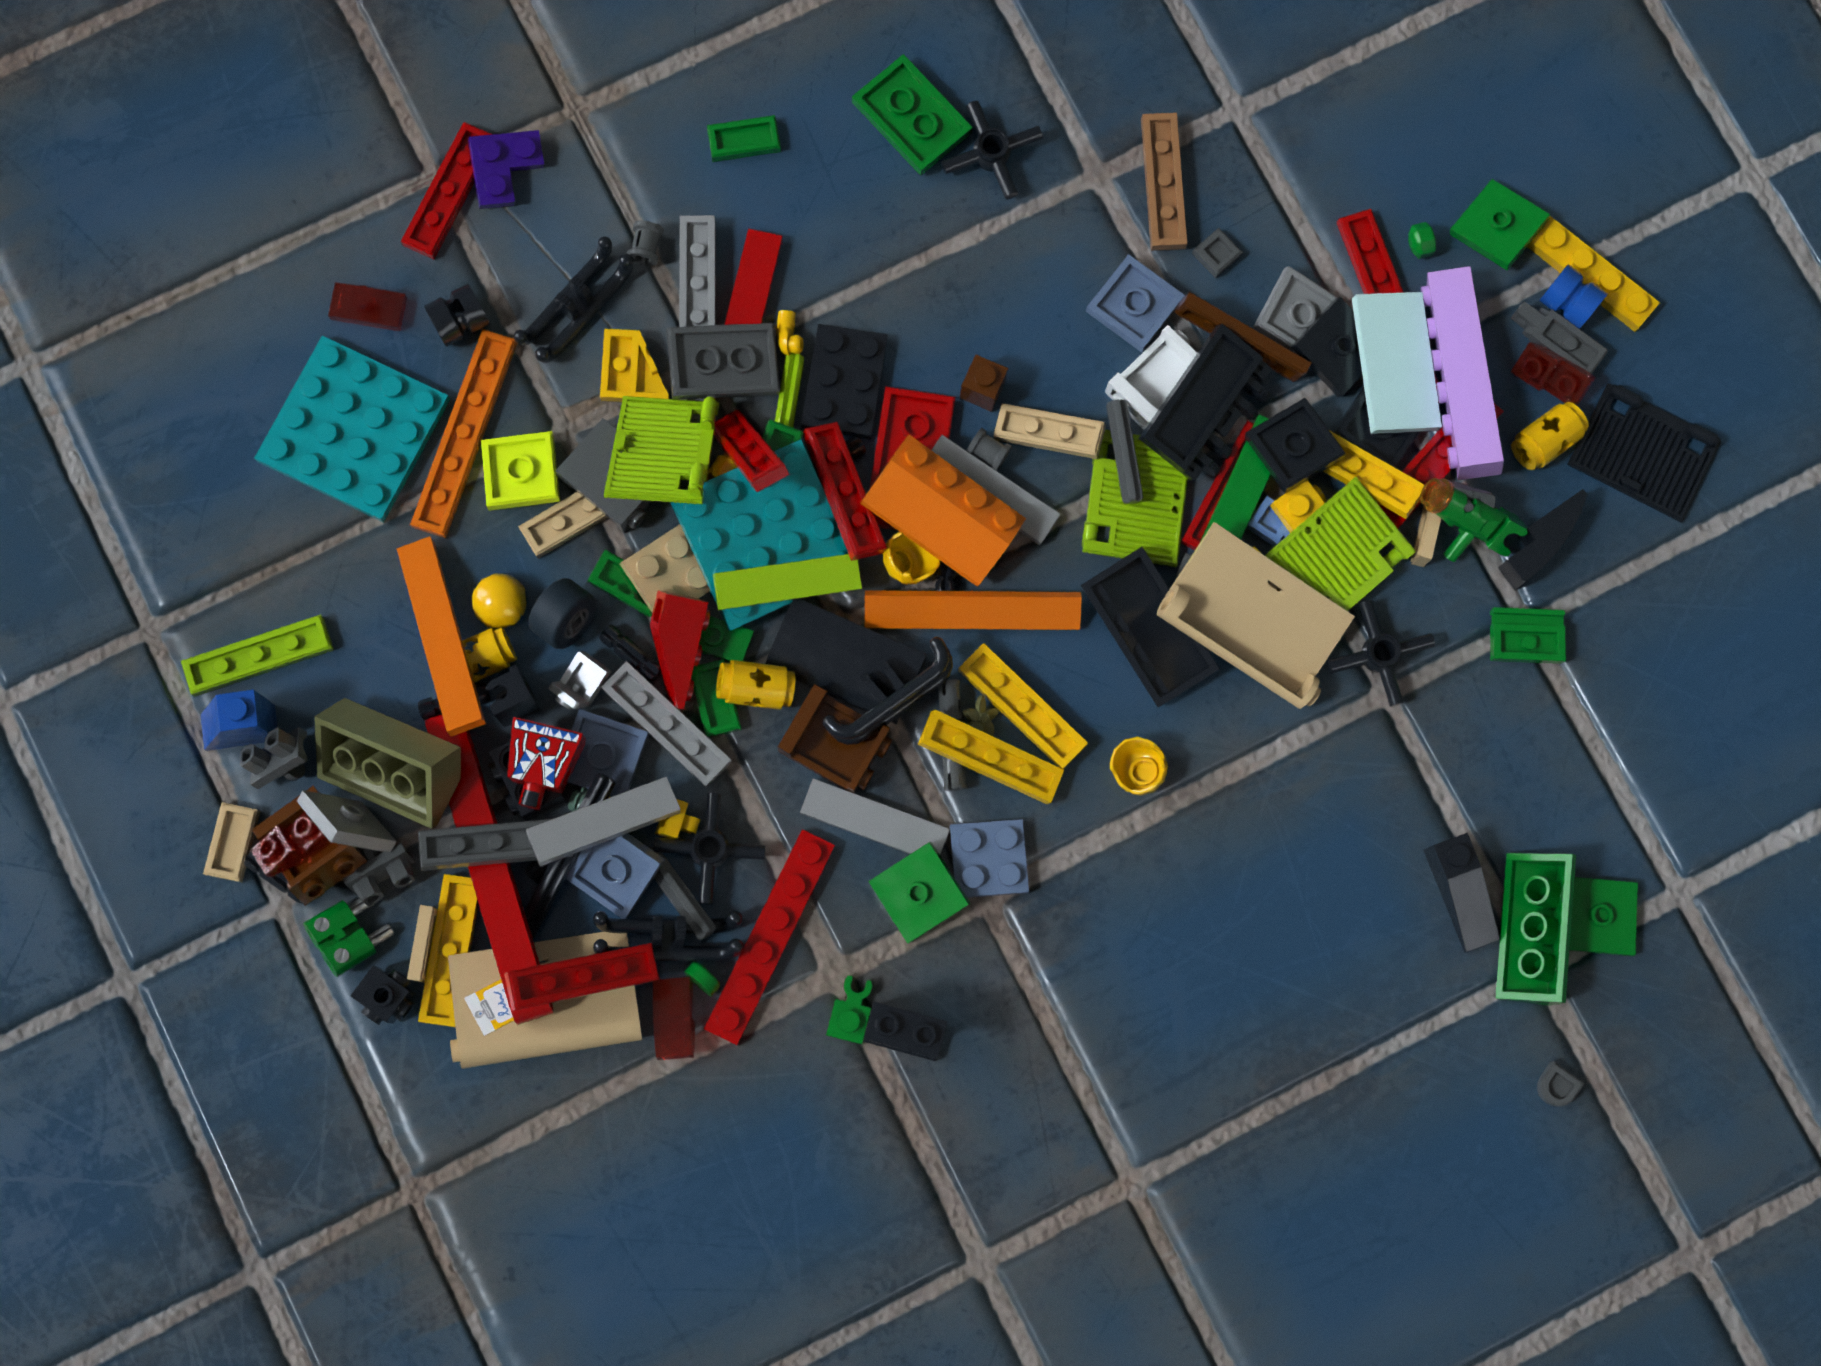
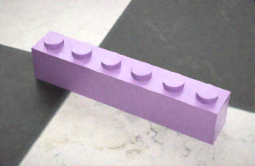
M1471 267L1428 272L1427 285L1421 287V292L1423 293L1424 307L1430 308L1431 318H1426L1429 339H1435L1436 350H1431L1434 371H1440L1442 381L1437 382L1439 404L1445 403L1447 414L1442 415L1444 436L1451 435L1452 447L1447 448L1449 468H1456L1458 480L1501 475L1504 459Z

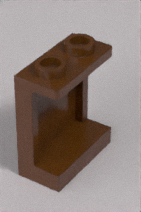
M814 684L779 743L778 752L846 791L855 794L858 787L865 790L875 772L870 769L876 756L883 759L893 741L888 737L890 727L884 724L881 730L859 744L846 745L838 742L823 726L824 717L833 715L841 724L849 725L863 715L827 695L826 690Z
M314 785L306 790L320 793ZM298 796L254 827L252 831L276 861L288 881L287 887L290 892L306 906L313 900L321 897L325 891L343 878L353 874L367 860L359 847L331 843L298 804Z

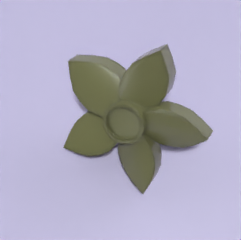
M979 695L975 709L967 708L962 712L971 721L968 725L994 737V725L991 720L1000 711L996 708L986 709L984 695Z

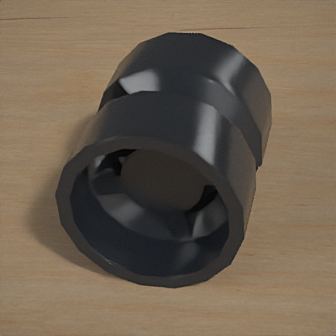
M468 283L450 292V299L446 300L440 297L424 306L446 347L464 339L465 331L468 330L471 333H475L490 325L484 310ZM456 313H462L458 318L455 316Z

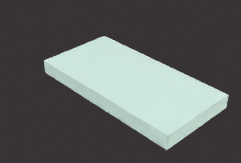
M1423 293L1356 294L1352 298L1370 433L1439 430L1442 424Z

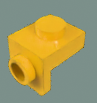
M1307 480L1272 502L1270 507L1291 533L1326 502V498L1317 485H1311Z

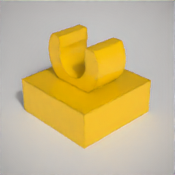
M676 799L681 809L680 813L659 821L655 834L664 838H678L680 831L689 834L691 832L696 833L700 819L686 815L689 803Z

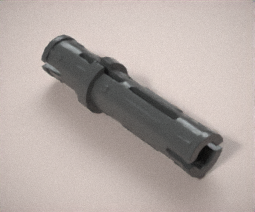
M946 680L938 687L939 711L961 722L965 721V715L961 712L960 680ZM942 756L944 790L956 791L967 789L965 766Z

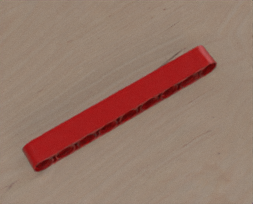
M442 714L426 719L425 724L429 734L461 747V779L449 801L456 828L498 824L470 730L451 737L446 730ZM510 863L469 866L468 870L515 1023L520 1025L554 1013L552 1003L515 1011L511 1009L504 973L541 964Z

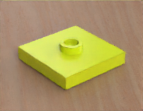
M552 431L481 440L486 506L489 511L560 502L558 476L555 471L557 469L555 442Z

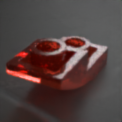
M1533 342L1528 343L1511 370V373L1538 391L1544 389L1562 402H1571L1577 406L1596 379L1595 376L1571 361Z
M304 811L287 829L276 825L250 851L264 874L268 877H273L301 862L329 840Z
M690 977L659 979L653 982V1023L657 1060L694 1058L695 1022L692 1018L693 982Z

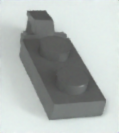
M1524 301L1511 317L1514 322L1525 329L1522 334L1529 338L1530 342L1583 381L1590 377L1608 352L1605 347L1553 309L1548 311L1541 307L1537 311Z

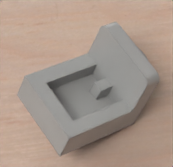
M578 651L560 681L552 682L548 689L557 695L555 697L556 701L567 709L574 710L590 707L601 690V686L606 682L612 671L587 652Z

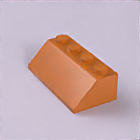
M908 435L860 502L864 507L977 587L1008 548L1026 520L1020 513L911 435Z

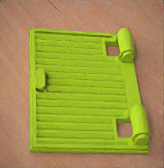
M623 396L604 498L703 504L704 481H707L715 434V415L718 416L719 403L716 399L709 396L703 401ZM693 414H701L700 423H691ZM681 480H689L688 490L680 489Z
M1105 429L1098 459H1092L1093 468L1087 516L1083 530L1082 552L1123 559L1140 547H1143L1153 564L1177 567L1188 478L1138 439L1141 435L1133 434L1143 500L1134 504H1124L1121 497L1115 460L1107 459L1108 446L1112 444L1110 430ZM1099 526L1110 527L1108 543L1097 541Z
M1354 477L1264 556L1348 611L1394 571L1392 569L1402 559H1408L1416 551L1358 478ZM1391 542L1394 548L1382 557L1379 551Z

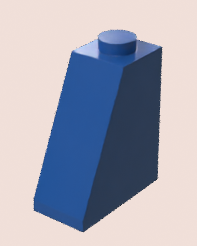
M254 689L216 695L200 714L205 751L264 743L267 734L278 727L275 704Z

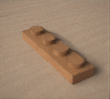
M1177 113L1142 114L1141 129L1151 251L1186 249L1187 234Z

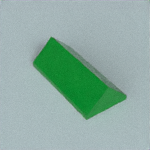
M1506 854L1496 999L1548 1006L1566 1003L1576 855Z

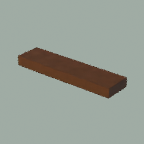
M1191 292L1179 302L1175 310L1178 316L1209 334L1212 333L1216 325H1225L1263 357L1262 360L1273 371L1292 382H1296L1305 375L1311 365V362Z

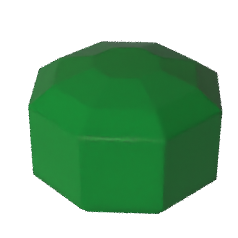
M1426 222L1412 225L1408 232V243L1411 252L1418 259L1432 256L1436 251V238L1432 227Z

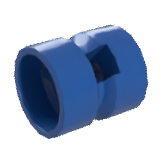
M1568 264L1539 301L1555 312L1562 309L1564 311L1563 317L1580 329L1608 293L1593 282L1584 285L1581 273Z

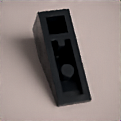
M1468 833L1424 849L1423 851L1464 953L1500 940L1482 867Z

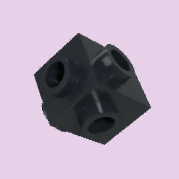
M373 965L350 996L364 1006L361 1011L362 1014L380 1025L382 1021L394 1024L397 1019L402 1021L413 1008L414 1003L411 999L416 993L408 988L411 981L407 980L404 975L395 969L389 974L381 967ZM388 992V1000L384 1002V995Z

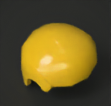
M901 532L892 535L886 541L887 549L883 553L884 566L892 578L903 584L920 583L932 576L940 567L939 559Z
M495 573L481 579L472 594L474 614L487 627H503L504 629L515 625L521 619V616L524 615L527 607L525 587L512 575Z
M1137 736L1123 740L1113 750L1110 770L1122 789L1131 794L1142 796L1155 792L1165 782L1168 764L1163 751L1156 743Z

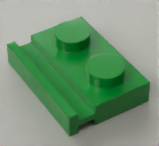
M1493 607L1490 610V661L1562 664L1566 661L1565 610Z

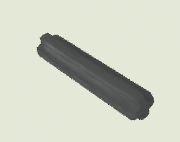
M1117 399L1108 402L1106 408L1122 501L1124 504H1134L1143 500V492L1128 404L1126 400Z
M655 852L665 859L654 877L655 881L678 913L686 917V924L696 938L699 940L708 938L716 930L715 924L664 854Z

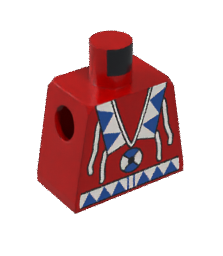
M513 717L508 778L512 782L523 784L519 805L540 810L545 790L563 793L585 746L586 738L583 733Z

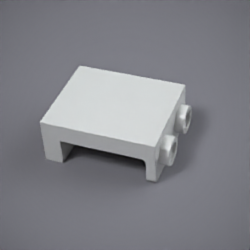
M1167 325L1162 330L1161 335L1121 374L1118 372L1108 382L1105 393L1112 400H1126L1129 416L1145 430L1197 352L1190 346L1191 343L1183 332L1177 329L1174 331Z

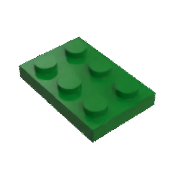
M904 54L852 96V103L920 176L972 134L973 127Z

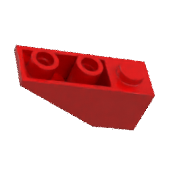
M658 590L650 629L669 702L678 709L684 710L685 702H689L693 694L694 681L691 680L693 667L698 666L701 659L702 646L699 645L702 630L705 631L708 627L710 610L707 609L708 602Z

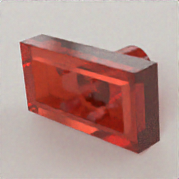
M335 282L328 316L330 320L400 331L407 297L404 293Z

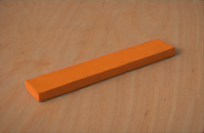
M482 329L411 520L410 526L412 528L443 538L447 537L517 346L513 338Z
M431 536L396 548L446 730L452 737L482 726L486 722L435 543Z
M865 590L864 627L886 629L1080 630L1082 595L1081 592Z

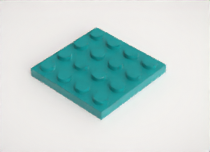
M322 335L254 459L270 469L384 523L451 399L445 393Z
M801 439L774 451L785 464L789 475L759 492H756L740 470L735 468L704 482L703 504L670 502L716 604L717 600L713 581L714 573L848 554L824 489ZM792 600L719 611L728 631H731L790 604Z

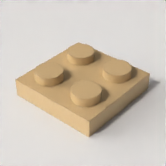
M680 524L620 563L622 569L652 613L658 590L697 599L710 591Z

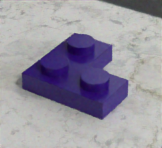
M539 130L471 136L468 138L479 209L514 206L515 197L510 171L540 169L544 167Z

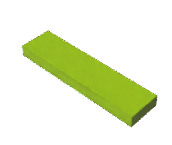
M849 554L713 574L718 610L862 589L858 559L851 561Z
M320 614L182 660L181 664L190 693L195 697L333 651L334 648L324 617Z

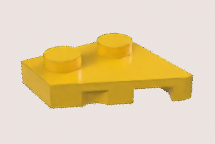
M604 329L600 385L601 401L622 402L623 396L670 399L640 330Z

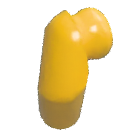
M790 310L778 311L776 338L780 351L785 355H790V353L800 354L804 347L803 338L800 335H794L796 313Z

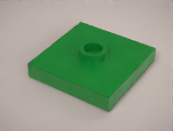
M1491 179L1451 227L1450 235L1508 271L1549 221L1550 214L1494 179Z
M928 842L868 881L907 944L971 904L932 842Z
M1575 877L1569 951L1635 956L1638 883Z

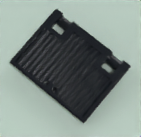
M1607 384L1588 421L1589 428L1585 432L1584 437L1578 441L1567 465L1682 523L1720 446V437H1718V434L1697 423L1689 424L1643 401L1641 395L1621 385ZM1614 399L1629 405L1625 416L1609 409ZM1691 437L1705 444L1700 455L1685 448Z

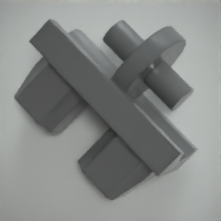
M277 727L265 737L263 749L253 744L242 748L240 752V766L251 772L250 785L260 789L283 776L290 781H297L305 774L304 763L308 761L303 748V741L307 737V731L297 727L291 732L286 733Z
M402 843L395 845L391 852L362 848L367 862L357 868L353 874L343 878L345 885L356 896L358 895L367 906H371L384 897L379 886L380 882L390 877L398 889L404 888L415 881L411 866L415 864V861Z

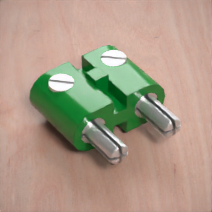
M360 898L349 905L344 900H341L303 923L310 939L317 950L319 949L324 961L336 977L377 954L374 946L394 935L391 926L386 924L367 936L363 928L357 923L355 915L371 906H367Z

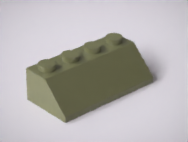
M343 698L315 716L317 778L431 829L438 825L461 779V747L347 698Z

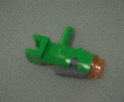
M1444 478L1429 480L1421 491L1420 501L1424 504L1427 511L1438 515L1448 526L1453 527L1455 525L1459 528L1460 534L1443 553L1452 562L1458 559L1475 537L1485 542L1489 549L1506 557L1510 555L1511 551L1503 544L1505 537L1513 533L1519 536H1525L1528 533L1526 525L1517 515L1503 507H1500V509L1495 507V496L1492 492L1469 487L1457 482H1450Z

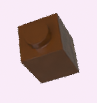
M975 354L961 385L960 399L992 412L1005 384L1008 368Z

